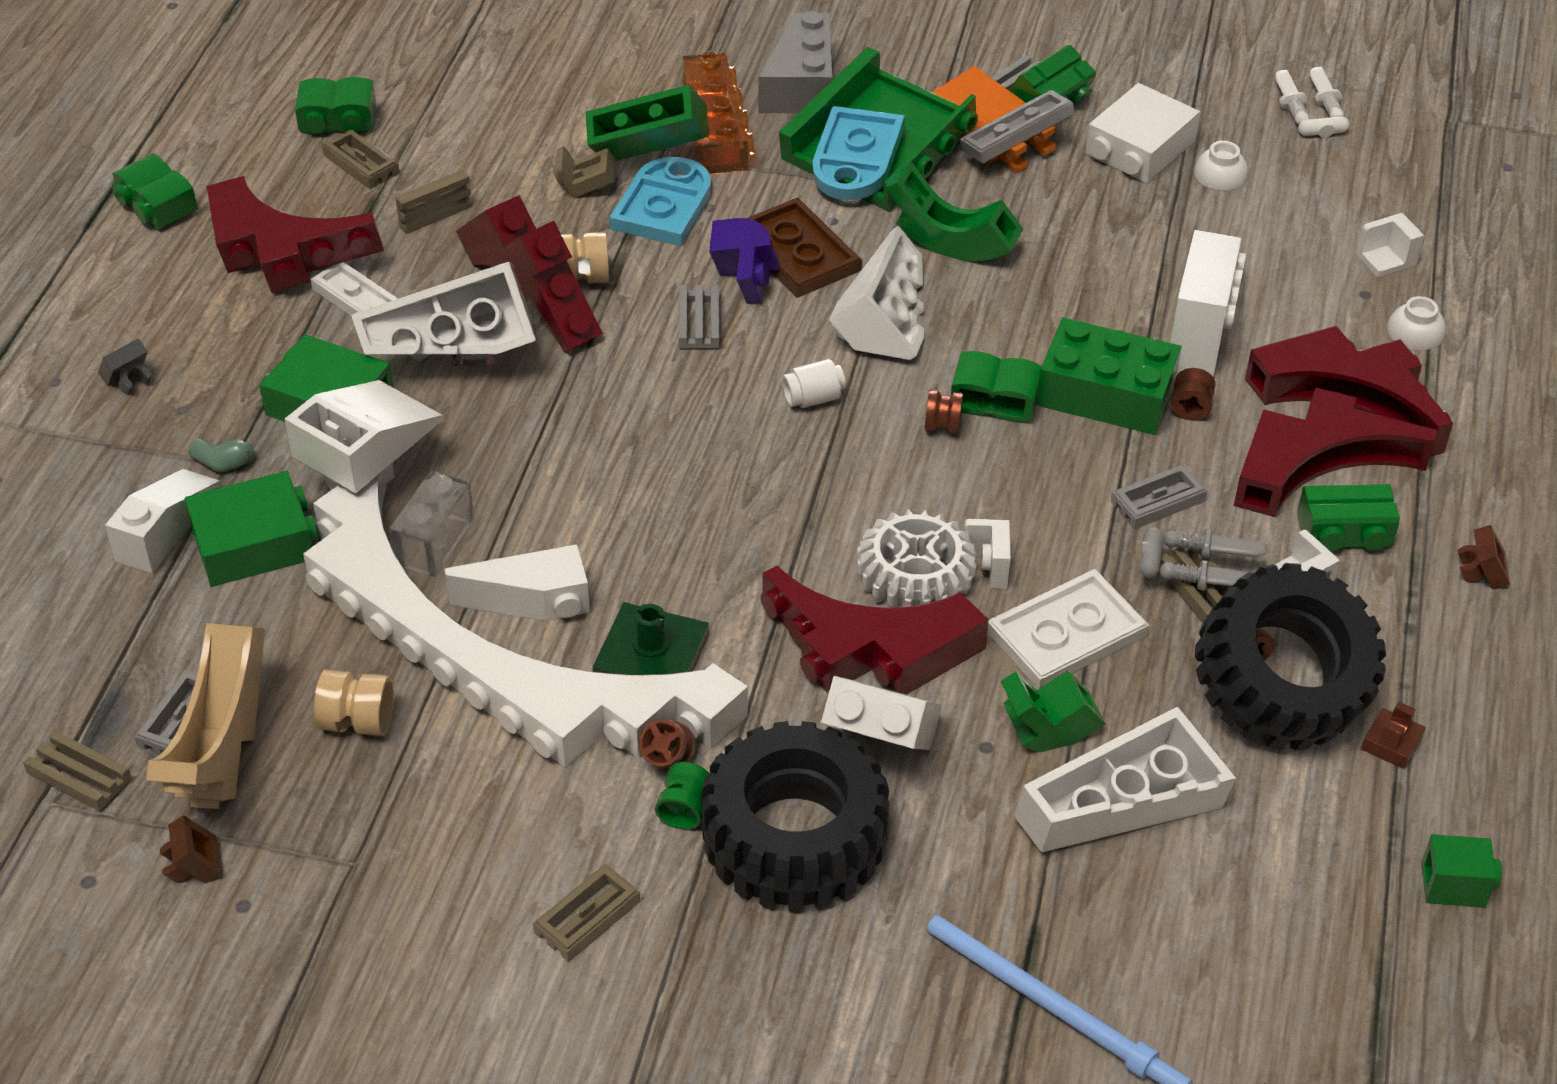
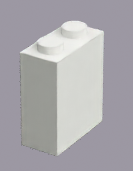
M1137 83L1089 123L1085 154L1148 183L1196 141L1201 111Z
M833 676L821 723L912 749L930 750L942 705L858 681Z

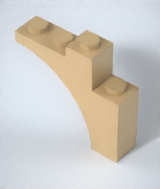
M206 623L199 668L183 720L168 747L156 758L148 760L146 781L163 782L162 791L173 792L175 797L190 798V807L219 809L220 801L236 799L241 741H252L255 738L265 628Z

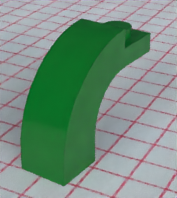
M911 160L899 165L885 187L894 202L903 211L896 223L913 240L937 254L962 261L991 260L1011 252L1023 231L1022 226L1003 200L979 209H962L947 203L934 192Z

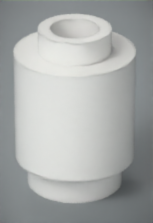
M830 359L795 367L790 370L789 374L782 375L783 392L790 407L799 405L800 408H806L839 399L841 397V390L846 388L845 376L841 366H835Z

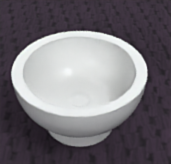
M1217 141L1210 146V149L1202 153L1196 161L1194 176L1198 182L1210 189L1229 191L1240 188L1246 183L1248 179V166L1236 144L1229 141Z
M1417 296L1410 298L1406 304L1401 305L1392 313L1387 323V332L1394 341L1401 339L1408 349L1430 350L1438 347L1444 341L1446 325L1443 316L1438 311L1439 308L1436 302L1427 297Z

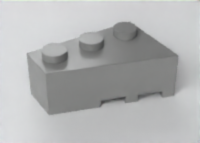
M816 11L793 13L759 75L758 113H799L832 81L829 13H819Z

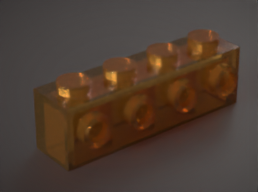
M705 52L699 55L682 56L683 86L689 84L707 103L709 137L696 141L701 165L708 170L709 174L748 171V155H754V139L752 132L746 133L748 132L747 111L742 110L741 88H737L735 66L729 67L726 52Z

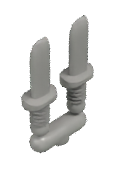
M1152 527L1146 530L1143 537L1140 572L1143 576L1152 578L1160 570V575L1167 580L1173 578L1175 581L1180 579L1181 582L1182 580L1184 582L1188 581V583H1191V581L1193 583L1197 582V588L1200 591H1205L1207 583L1232 587L1240 577L1248 572L1209 567V562L1205 560L1200 562L1199 568H1197L1198 566L1193 567V565L1190 567L1188 564L1186 566L1184 564L1180 565V563L1174 565L1171 562H1166L1160 567L1163 539L1164 543L1170 548L1179 547V549L1183 548V550L1188 548V550L1192 549V551L1196 549L1197 552L1201 550V558L1203 559L1210 557V551L1258 557L1266 554L1267 544L1259 541L1214 536L1211 529H1205L1203 536L1201 534L1199 536L1197 534L1192 535V533L1188 534V532L1183 534L1184 532L1169 531L1163 537L1160 529Z

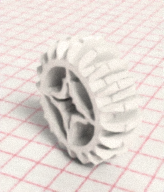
M907 509L904 516H898L891 512L887 521L876 519L873 528L866 529L863 541H860V546L858 547L857 572L859 579H862L864 591L872 592L875 603L887 600L888 607L922 605L945 599L959 592L963 595L968 594V589H970L971 582L976 574V551L974 550V544L970 543L969 533L967 531H960L958 521L946 523L943 513L936 517H931L926 509L921 515L912 514ZM889 558L893 562L889 564L885 559ZM942 559L946 561L947 566L941 562Z

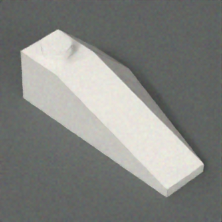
M899 226L889 233L838 300L829 321L832 323V327L838 337L846 340L854 350L911 360L917 356L924 339V328L918 324V315L924 312L923 302L917 299V289L923 286L922 254Z

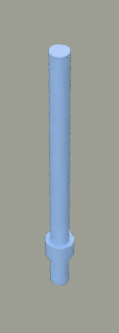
M938 914L929 922L927 932L1124 1060L1125 1068L1140 1078L1145 1079L1148 1076L1159 1084H1192V1079L1159 1059L1160 1052L1143 1041H1139L1136 1044Z

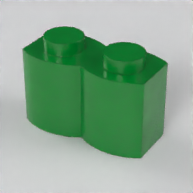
M347 77L338 81L325 78H311L301 81L298 87L295 106L299 131L306 134H327L335 130L345 133L352 129L356 133H363L373 129L376 106L373 80L364 77Z
M154 153L112 173L115 182L112 190L117 201L122 206L128 205L133 209L138 219L144 224L149 223L152 227L160 229L198 209L191 184L179 172L171 170L168 164Z
M980 351L961 352L951 386V395L954 392L963 393L962 413L970 415L992 414L1006 421L1028 422L1032 420L1042 366L1022 358L1000 359L992 354Z

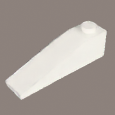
M510 262L351 314L364 354H499L536 341L528 307L514 265Z

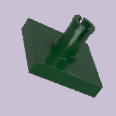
M623 602L592 667L593 672L619 675H668L693 672L709 635V622L664 612L663 608L656 604L648 603L639 606Z

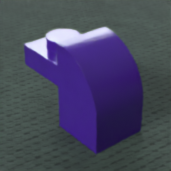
M747 218L715 220L712 222L709 252L719 275L737 274L736 280L746 303H761L763 287L769 284V271L780 270V261L767 230L760 223Z

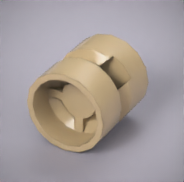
M606 231L583 233L581 239H576L572 233L561 234L572 255V258L568 259L567 262L577 282L579 279H584L587 284L609 283ZM578 257L585 258L582 261H578Z
M323 670L317 683L314 699V722L318 730L345 732L350 726H353L357 734L385 736L390 726L394 705L392 677L365 673L356 680L352 672Z

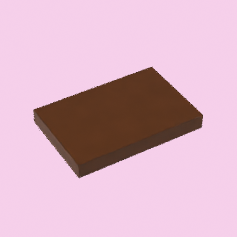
M798 197L747 218L760 223L767 230L780 261V270H771V272L796 298L862 270V259Z

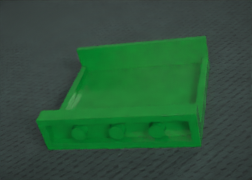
M867 46L779 131L781 159L813 174V158L832 106L905 115V129L888 179L883 183L884 186L879 191L862 198L890 212L897 203L894 202L885 187L899 165L911 160L921 175L927 178L934 166L944 156H948L953 151L960 139L974 130L978 121L976 96L971 94L959 106L880 69L879 51ZM845 178L839 180L838 182L846 184L851 183L854 180Z

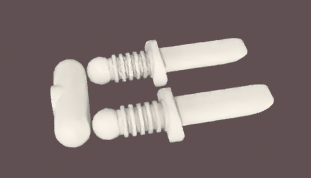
M1322 67L1312 68L1310 76L1318 91L1314 96V100L1318 106L1325 107L1330 118L1309 119V115L1304 107L1307 104L1306 95L1298 92L1288 70L1276 72L1275 78L1283 94L1279 99V103L1283 109L1290 110L1295 122L1299 125L1298 130L1303 136L1319 135L1322 138H1327L1332 134L1343 133L1349 129L1350 122L1344 117V112L1339 104L1342 100V94L1338 89L1332 88Z

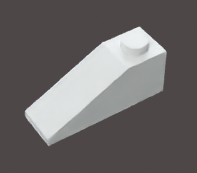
M182 469L129 495L105 524L114 561L153 574L191 526L184 497L221 488L220 480Z
M577 544L444 568L449 604L453 606L543 621L590 613L588 581Z

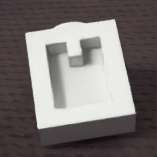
M965 520L964 531L969 533L970 543L974 544L976 556H981V570H989V588L1007 589L1011 560L1009 520Z

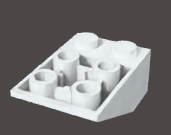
M377 380L315 394L284 420L291 456L352 492L357 493L443 421V415L384 382Z

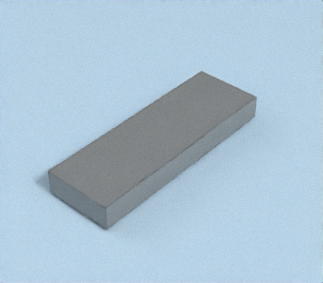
M1050 90L960 139L962 149L980 162L985 163L1075 114L1073 102Z

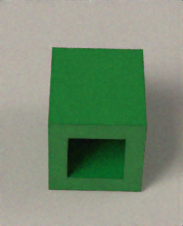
M1431 834L1421 862L1426 903L1486 908L1492 890L1499 889L1502 880L1500 859H1494L1491 839Z

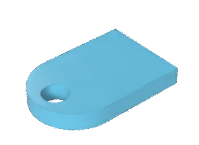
M832 106L813 158V175L817 187L826 195L841 200L862 199L879 191L884 186L883 183L888 179L905 129V115ZM845 178L854 180L853 182L846 184L838 182L839 180Z
M664 157L645 164L638 171L609 217L610 229L682 246L710 199L711 177L708 170L700 163L683 157ZM676 174H684L685 176H675V175H676Z

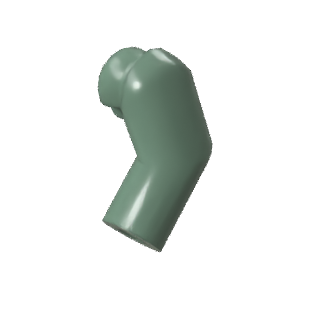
M197 438L190 444L188 451L192 458L219 473H226L242 467L244 464H249L255 455L253 446L249 442L241 440H231L214 446L202 438Z

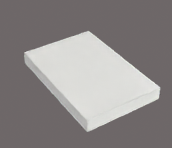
M1093 569L990 619L987 633L1029 680L1040 689L1067 670L1074 673L1148 636L1150 625L1096 569Z

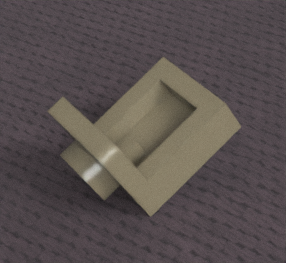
M563 146L557 149L556 164L553 166V172L557 182L561 186H566L570 194L575 198L593 190H601L608 184L613 183L615 158L610 150L606 148L574 161L570 153Z

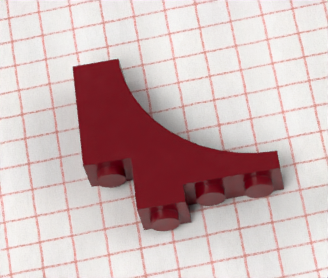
M244 176L206 186L215 241L227 272L230 273L260 264L271 293L310 282L308 275L310 271L384 251L372 212L341 218L302 217L282 212L265 204L249 189Z
M520 195L485 210L456 231L473 266L482 264L494 267L506 262L514 265L522 291L539 310L557 338L563 352L603 334L567 262L568 259L572 258V255L555 221L536 229Z
M1336 325L1253 348L1250 351L1245 380L1264 405L1291 401L1311 402L1315 388L1356 397L1354 409L1437 430L1430 457L1445 453L1453 426L1448 413L1441 409L1430 396L1426 387L1419 383L1418 378L1421 373L1422 364L1401 339L1357 351L1354 343L1347 339Z
M1315 388L1305 420L1263 409L1239 477L1234 506L1276 517L1277 511L1294 491L1314 478L1332 471L1367 465L1400 466L1426 471L1437 430L1354 409L1356 397Z
M779 566L763 572L761 594L763 608L769 616L777 617L788 629L792 639L798 645H802V657L800 658L802 671L810 681H816L828 694L833 676L855 680L873 670L875 677L882 685H888L894 692L907 695L986 649L989 619L961 592L945 599L922 605L886 608L847 603L820 594L790 577Z

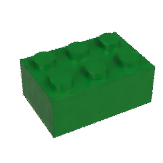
M1062 317L1040 369L1036 406L1157 435L1174 387L1182 346Z

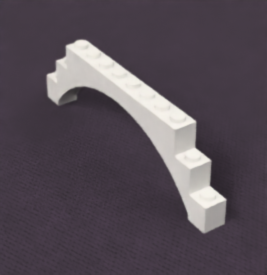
M393 463L357 493L325 476V481L331 491L313 503L317 521L315 525L318 535L322 540L303 553L307 570L305 578L310 588L320 596L325 595L337 603L342 612L348 617H356L369 626L377 638L381 640L387 639L394 644L409 661L413 663L419 662L426 667L441 684L445 686L451 685L458 690L473 707L479 710L484 709L497 718L505 730L512 734L517 733L529 741L541 756L545 758L551 757L563 767H567L602 735H605L612 745L620 749L624 748L639 758L642 756L639 749L640 734L644 727L658 719L671 720L686 725L693 733L695 739L712 749L748 716V686L714 663L705 670L668 675L594 673L551 665L521 656L488 642L453 621L429 601L407 576L395 557L383 529L382 511L386 484L395 478Z

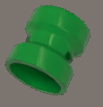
M679 762L670 766L664 782L666 789L660 792L654 808L657 817L668 826L676 829L690 830L699 826L702 819L703 783L705 777L710 773L703 767L689 762Z

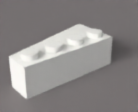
M1194 230L1170 343L1182 346L1177 372L1187 368H1199L1209 372L1214 377L1223 328L1232 329L1246 253L1239 252L1241 238Z
M1177 706L1023 785L1014 817L1042 853L1221 809L1227 800L1236 777Z

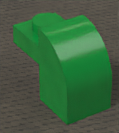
M1068 670L1038 690L1016 671L1000 681L1009 698L1004 701L1006 711L1023 746L1030 750L1045 752L1072 745L1106 724L1089 690Z

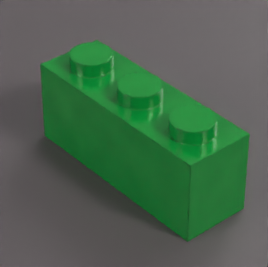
M689 84L585 112L588 146L595 153L608 148L615 161L709 137L707 103Z

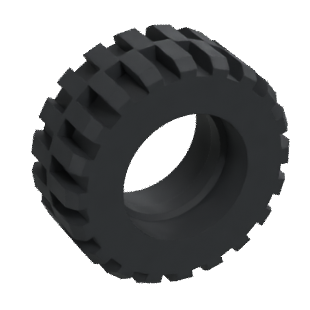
M1284 563L1279 570L1277 565L1274 564L1259 567L1255 573H1246L1232 587H1229L1200 628L1199 635L1201 638L1195 645V658L1202 663L1196 669L1199 683L1201 685L1207 684L1209 688L1205 697L1212 708L1217 705L1224 713L1221 719L1229 727H1232L1234 724L1238 725L1244 730L1242 736L1253 742L1263 738L1267 740V747L1280 750L1288 743H1290L1293 750L1309 749L1313 744L1321 746L1331 741L1338 733H1342L1373 702L1379 692L1378 685L1384 680L1386 671L1385 664L1381 662L1386 657L1385 642L1383 639H1377L1376 636L1381 628L1376 617H1369L1364 610L1368 605L1358 594L1354 597L1346 590L1349 585L1339 578H1336L1334 581L1326 578V571L1312 566L1308 571H1303L1301 564ZM1261 627L1282 628L1293 632L1306 641L1320 661L1323 672V685L1318 687L1299 686L1282 679L1274 673L1265 663L1259 652L1256 642V629Z
M788 721L775 722L771 729L764 730L763 726L748 731L745 740H742L740 737L736 738L725 747V754L720 753L715 757L709 767L710 774L705 777L702 788L703 840L705 841V853L709 863L716 867V874L725 884L730 885L734 882V892L748 900L755 896L760 899V905L775 909L776 904L788 905V911H803V905L815 904L816 909L832 905V898L836 896L841 900L857 892V883L862 886L875 874V866L881 863L885 853L890 803L888 800L889 787L886 777L881 774V766L875 757L870 753L865 755V747L851 737L847 741L843 738V732L830 726L826 730L816 728V723L802 721L801 726H789ZM803 799L824 806L836 817L829 823L816 829L786 831L764 823L754 814L766 805L779 800Z

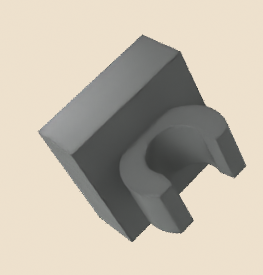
M138 338L103 357L98 373L107 386L118 381L121 391L129 394L134 386L128 379V375H138L144 384L150 382L152 377L151 370L144 364L148 351Z

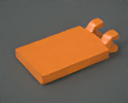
M973 66L931 92L959 106L971 94L975 95L978 121L973 131L1025 104L1023 100L976 66ZM1055 126L1049 127L987 162L992 164L1000 159L1010 170L1018 174L1028 167V162L1020 156L1027 151V144L1025 142L1031 143L1043 156L1056 150V144L1048 138L1055 133Z

